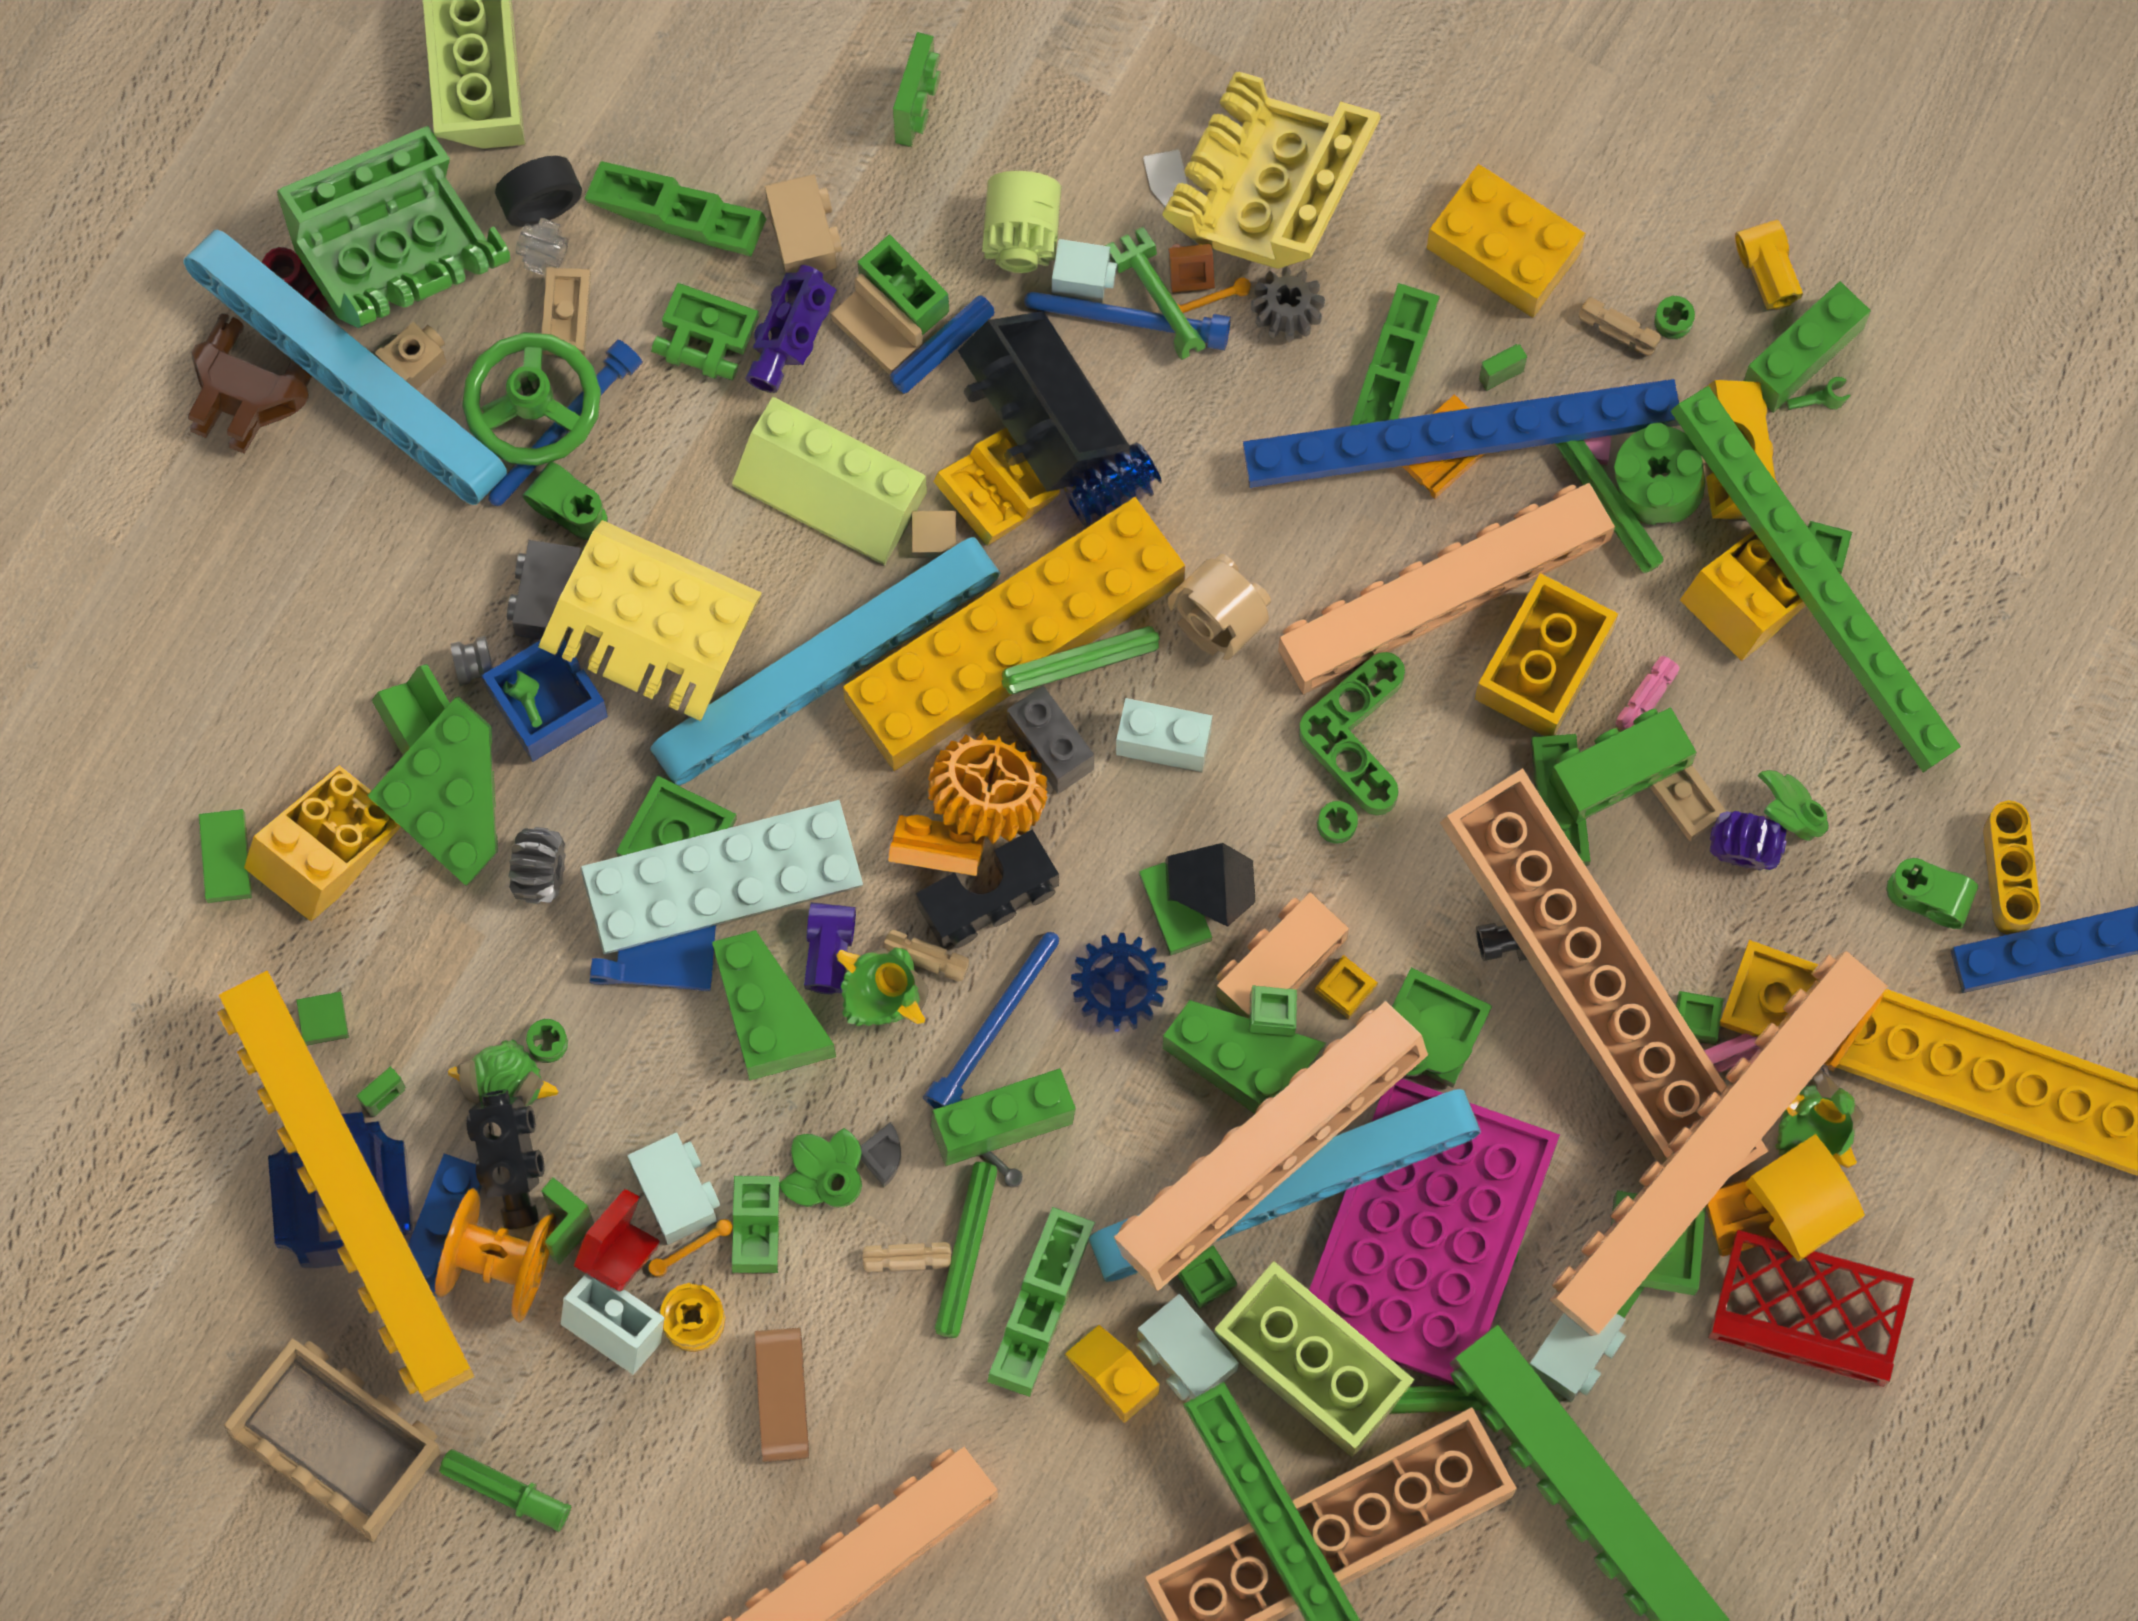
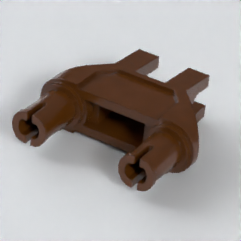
M222 313L219 315L207 340L195 345L191 351L201 391L188 414V419L193 421L190 426V432L207 438L221 413H227L234 416L227 429V436L231 437L228 446L245 454L261 427L285 419L303 408L309 398L307 385L312 376L293 360H291L284 374L277 375L228 355L237 338L243 332L244 325L235 317H232L228 324L229 315Z

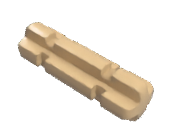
M1589 297L1584 302L1578 316L1580 320L1591 326L1595 323L1600 325L1598 330L1627 346L1630 343L1636 345L1634 350L1645 356H1651L1654 353L1661 339L1659 333L1648 327L1645 330L1641 329V323L1611 307L1609 311L1604 309L1605 304L1593 297Z
M896 930L889 931L883 944V948L889 951L895 947L908 951L915 966L939 974L940 971L945 972V977L958 982L964 979L969 968V959L954 952L952 955H949L946 949L915 937L909 940L907 934Z
M947 1242L931 1243V1247H925V1243L888 1245V1249H882V1245L866 1246L863 1248V1267L867 1272H881L884 1267H889L890 1271L924 1270L927 1265H932L933 1269L949 1268L951 1263V1246Z

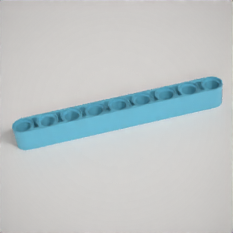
M213 230L184 258L183 262L186 270L199 284L462 500L471 505H477L506 476L507 470L504 464L491 450L229 235L220 230Z
M975 537L960 542L711 703L701 721L689 717L663 734L652 744L650 751L674 784L680 786L691 781L987 589L1000 577V571Z
M1457 1089L1443 1093L1335 1136L1215 1242L1476 1138L1481 1133V1130L1465 1091ZM1128 1219L1105 1227L1089 1237L1092 1250L1106 1282L1120 1280L1138 1273L1122 1257L1114 1239L1123 1223Z

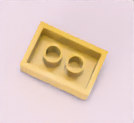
M1478 163L1429 229L1426 248L1534 318L1581 254L1586 233Z
M1540 573L1482 675L1474 699L1543 736L1556 735L1611 636L1618 613Z

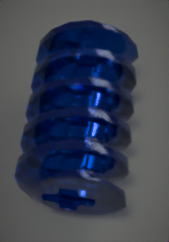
M1135 442L1130 445V456L1123 451L1115 453V465L1107 459L1101 461L1099 464L1100 473L1092 467L1085 470V482L1081 478L1074 476L1069 481L1070 490L1064 487V493L1072 510L1086 528L1093 524L1092 515L1096 514L1103 518L1108 514L1107 507L1111 505L1114 509H1117L1123 505L1122 498L1124 497L1128 500L1136 497L1139 501L1137 490L1140 488L1151 497L1154 495L1152 481L1156 480L1160 484L1162 483L1161 476L1153 460L1141 444Z

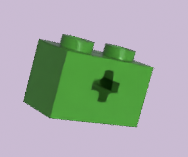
M890 234L857 261L859 275L862 273L922 330V336L949 313V296L946 290Z

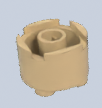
M1220 554L1216 559L1205 560L1168 596L1170 611L1177 607L1182 616L1177 622L1182 631L1206 653L1212 656L1218 651L1225 653L1223 656L1224 660L1231 659L1269 620L1266 607L1271 603L1270 596L1260 585L1256 583L1250 584L1239 573L1236 563L1225 554Z

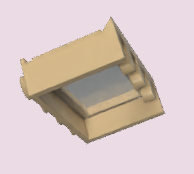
M292 1338L226 1421L224 1427L231 1438L374 1543L383 1526L435 1459L441 1455L438 1444L434 1442L438 1436L418 1420L411 1425L398 1415L401 1412V1408L385 1395L379 1394L375 1399L362 1388L365 1382L348 1368L343 1367L339 1372L326 1363L329 1356L317 1345L307 1341L303 1346Z

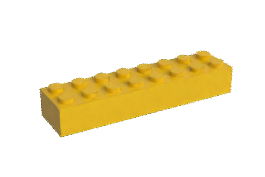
M1133 497L844 685L845 703L895 772L1011 696L1012 694L1008 693L1001 682L1003 680L1002 672L1006 668L1092 643L1179 586L1185 579V564L1137 498Z

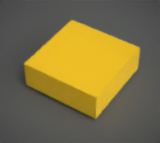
M1343 955L1315 987L1314 992L1347 1019H1350L1376 989L1378 982Z

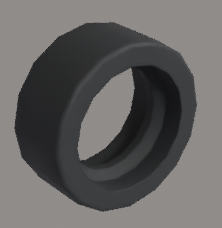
M554 155L533 159L515 167L497 183L495 195L510 225L527 227L548 222L564 214L579 201L583 190L569 160L566 157Z

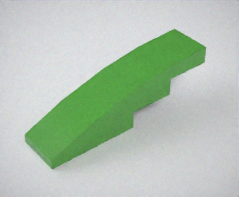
M600 161L585 195V200L588 203L625 218L692 241L747 256H752L767 220L762 211L724 203L718 194L680 186L673 177Z
M1398 283L1350 426L1400 419L1440 299L1439 295Z
M1052 1207L1024 1276L1021 1291L1006 1325L1004 1337L990 1369L987 1382L1028 1397L1031 1396L1083 1259L1089 1237L1095 1225L1094 1221Z

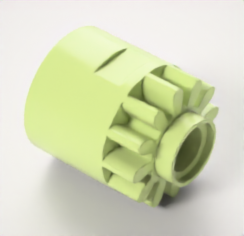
M1006 171L995 174L988 179L982 245L985 259H995V264L999 265L1002 269L1015 273L1032 272L1037 269L1038 264L1048 266L1050 260H1055L1061 199V185L1057 180L1050 176L1030 171Z

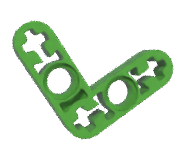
M1389 652L1378 653L1367 660L1310 708L1301 718L1299 726V736L1303 745L1363 810L1376 816L1384 815L1394 808L1399 793L1398 784L1393 776L1355 737L1351 730L1398 692L1403 684L1405 676L1404 664L1398 656ZM1380 666L1384 670L1392 667L1394 669L1393 681L1389 682L1385 678L1379 681L1373 690V693L1377 696L1373 697L1368 685L1377 676L1378 670L1376 667ZM1364 679L1366 685L1359 680ZM1354 691L1362 695L1365 704L1357 712H1348L1341 707L1340 697L1346 692ZM1314 721L1318 725L1324 722L1329 724L1326 733L1334 744L1338 737H1342L1343 740L1336 743L1330 753L1326 754L1324 751L1328 749L1329 742L1321 734H1317L1314 737L1310 735L1311 722ZM1343 751L1355 752L1361 759V766L1353 772H1345L1336 764V757ZM1371 769L1373 772L1369 774L1368 780L1377 789L1383 786L1388 788L1385 796L1387 801L1383 802L1380 798L1371 801L1369 799L1371 789L1364 780L1360 782L1359 786H1356L1354 783L1362 779L1367 770Z

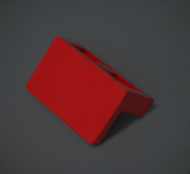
M624 1189L586 1232L574 1263L575 1268L617 1291H622L654 1254L660 1243V1240L630 1224L640 1196L627 1189Z

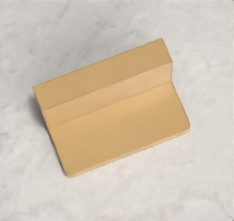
M861 273L854 279L855 292L831 313V320L890 375L923 345L922 330Z

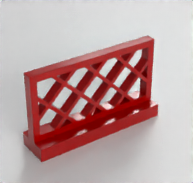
M1737 1230L1708 1338L1885 1387L1891 1380L1894 1368L1893 1362L1915 1278L1814 1251L1803 1259L1806 1260L1815 1276L1793 1288L1780 1266L1793 1258L1782 1242ZM1743 1243L1761 1247L1771 1264L1749 1276L1739 1260ZM1772 1251L1786 1255L1776 1260ZM1816 1263L1830 1266V1268L1821 1272ZM1737 1269L1743 1280L1733 1285ZM1774 1269L1787 1292L1765 1304L1752 1281ZM1838 1269L1850 1272L1859 1289L1837 1300L1824 1278ZM1860 1275L1873 1278L1874 1280L1865 1285ZM1818 1281L1831 1304L1810 1316L1798 1297L1797 1292ZM1882 1281L1902 1286L1898 1303L1884 1312L1880 1310L1868 1290ZM1744 1285H1747L1759 1305V1308L1745 1316L1726 1311L1730 1293ZM1862 1293L1876 1316L1854 1328L1841 1305ZM1788 1297H1791L1804 1319L1790 1328L1778 1325L1769 1308ZM1833 1309L1836 1310L1848 1331L1835 1340L1822 1337L1813 1322ZM1763 1312L1768 1322L1753 1317ZM1895 1312L1892 1327H1890L1885 1317ZM1879 1321L1889 1337L1885 1354L1867 1350L1857 1333ZM1807 1325L1812 1334L1798 1331V1329ZM1852 1337V1339H1853V1341L1855 1342L1856 1346L1849 1345V1344L1842 1343V1342H1843L1844 1340H1846V1339Z

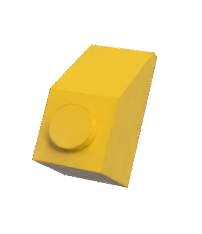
M1100 1325L1095 1327L1065 1353L1066 1358L1124 1424L1159 1394L1160 1384L1127 1347Z

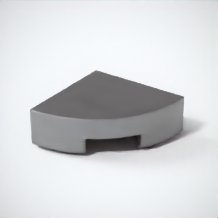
M891 1122L860 1146L862 1152L861 1160L883 1187L887 1186L895 1176L901 1159L899 1137Z

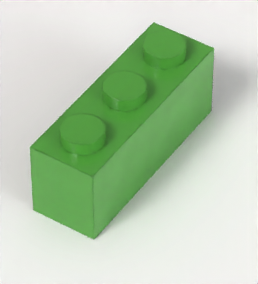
M1839 281L1748 365L1743 381L1760 382L1766 406L1774 413L1864 330L1871 310Z
M1671 707L1658 713L1657 709H1651L1638 716L1633 721L1634 726L1622 732H1619L1617 728L1611 729L1594 740L1596 745L1580 752L1579 748L1571 749L1555 760L1556 765L1553 766L1550 780L1575 824L1692 766L1697 752Z
M1059 1068L932 1111L930 1126L946 1167L1072 1125L1076 1107L1062 1070Z

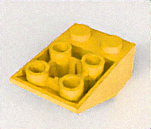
M1754 531L1704 567L1680 599L1741 661L1765 644L1806 606Z
M339 765L253 836L244 869L312 922L341 897L401 826L367 796L371 792L369 788Z

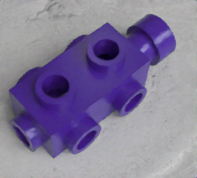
M800 265L797 272L786 273L781 285L773 289L771 308L764 323L759 324L754 333L755 344L753 349L761 355L758 361L752 362L745 378L755 388L768 393H777L784 378L782 372L784 365H804L806 358L811 354L814 346L813 342L823 320L830 311V303L837 290L823 280L824 275L819 270L808 265ZM786 293H787V295H788V301H787V302L785 301V295H786ZM769 331H771V340L768 337Z

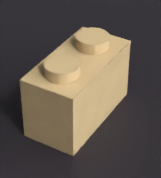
M815 174L766 185L767 206L785 274L797 272L800 265L811 266L820 272L836 269L835 253L842 252V246L837 226L828 227L825 214L832 213V207L827 188H818Z

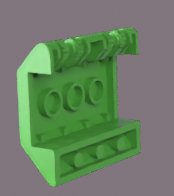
M429 126L291 183L277 191L296 254L336 316L357 328L375 321L376 317L382 318L389 315L391 309L388 301L405 308L412 305L414 301L419 302L451 288L452 284L458 285L466 280L464 269L480 275L487 272L489 268L494 269L510 261L509 249L496 228L492 227L489 229L486 239L447 180L446 174L450 158Z

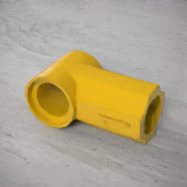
M1775 219L1735 233V244L1739 258L1746 269H1751L1766 309L1779 310L1800 300L1803 292L1788 257V239L1780 221Z

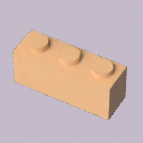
M1311 892L1302 901L1297 898L1291 900L1278 915L1282 921L1271 932L1266 928L1261 930L1247 946L1251 952L1240 963L1235 959L1230 961L1217 975L1216 979L1220 983L1216 988V997L1234 1014L1249 1018L1252 985L1298 989L1347 940L1349 928Z

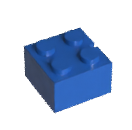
M563 640L556 655L538 648L540 643L538 641L482 675L487 692L532 762L608 717L604 700L584 669L581 670L577 658H573L571 662L562 658L567 646L565 640ZM517 670L539 683L538 692L534 697L536 708L542 720V724L539 727L532 726L522 703L503 691L506 681L513 685L516 683Z

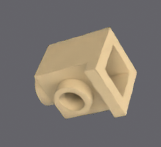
M414 321L383 349L380 347L374 352L378 359L416 390L447 363L444 352L441 349L445 342L440 335L429 325L421 329ZM415 346L420 348L417 354L407 355Z

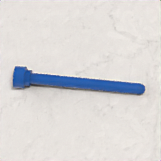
M1029 292L1024 297V304L1029 309L1175 333L1161 313L1037 292ZM1213 314L1212 318L1204 316L1203 321L1186 318L1190 325L1197 330L1204 343H1208V348L1226 350L1231 316Z
M619 339L605 352L607 355L603 361L605 366L596 375L601 395L617 378L623 379L626 374L631 376L643 363L639 355ZM583 390L567 407L579 416L582 413ZM553 422L531 448L537 449L556 443L569 431ZM515 464L489 493L490 503L494 506L504 504L537 466Z
M1046 932L1042 936L947 1078L941 1077L938 1082H932L923 1095V1099L932 1108L938 1109L962 1101L961 1096L964 1093L962 1086L1058 946L1059 937L1056 933Z

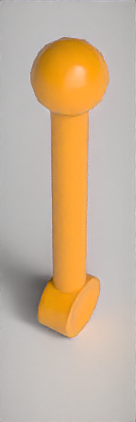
M1241 277L1236 279L1234 286L1178 306L1182 313H1186L1234 294L1246 296L1250 292L1251 283L1247 278Z
M721 1219L716 1223L713 1230L664 1260L660 1258L653 1259L649 1264L650 1273L656 1278L663 1277L667 1273L669 1266L718 1236L730 1235L733 1231L732 1222L728 1219Z

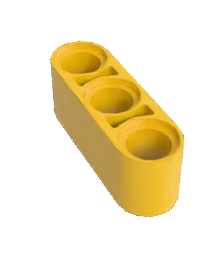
M2007 800L2000 802L1993 808L1983 828L1993 920L1999 931L2006 935L2029 930L2040 912V897L2030 817L2022 804ZM1999 818L2011 820L2015 824L2017 832L2010 834L2001 831L1997 826L1996 820ZM2008 860L2017 863L2021 868L2022 875L2010 876L2006 874L2002 869L2001 862ZM2011 903L2021 905L2026 911L2027 918L2020 920L2011 917L2007 912L2006 905Z

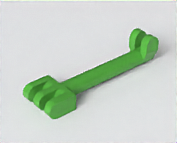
M1141 227L1135 230L1139 245L1136 246L1127 234L1120 238L1125 252L1120 253L1114 242L1105 246L1110 247V260L1113 263H1117V271L1119 273L1133 267L1175 332L1174 348L1179 358L1183 360L1190 356V349L1194 348L1196 352L1205 349V343L1197 330L1190 325L1149 262V258L1157 255L1156 245L1146 229Z

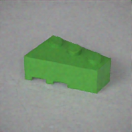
M756 930L712 942L750 1081L836 1057L834 1043Z
M1189 1000L1163 1035L1162 1049L1255 1114L1259 1105L1266 1099L1277 1096L1289 1085L1291 1078L1299 1070L1309 1068L1323 1055L1326 1043L1297 1033L1294 1036L1249 1032V1018Z

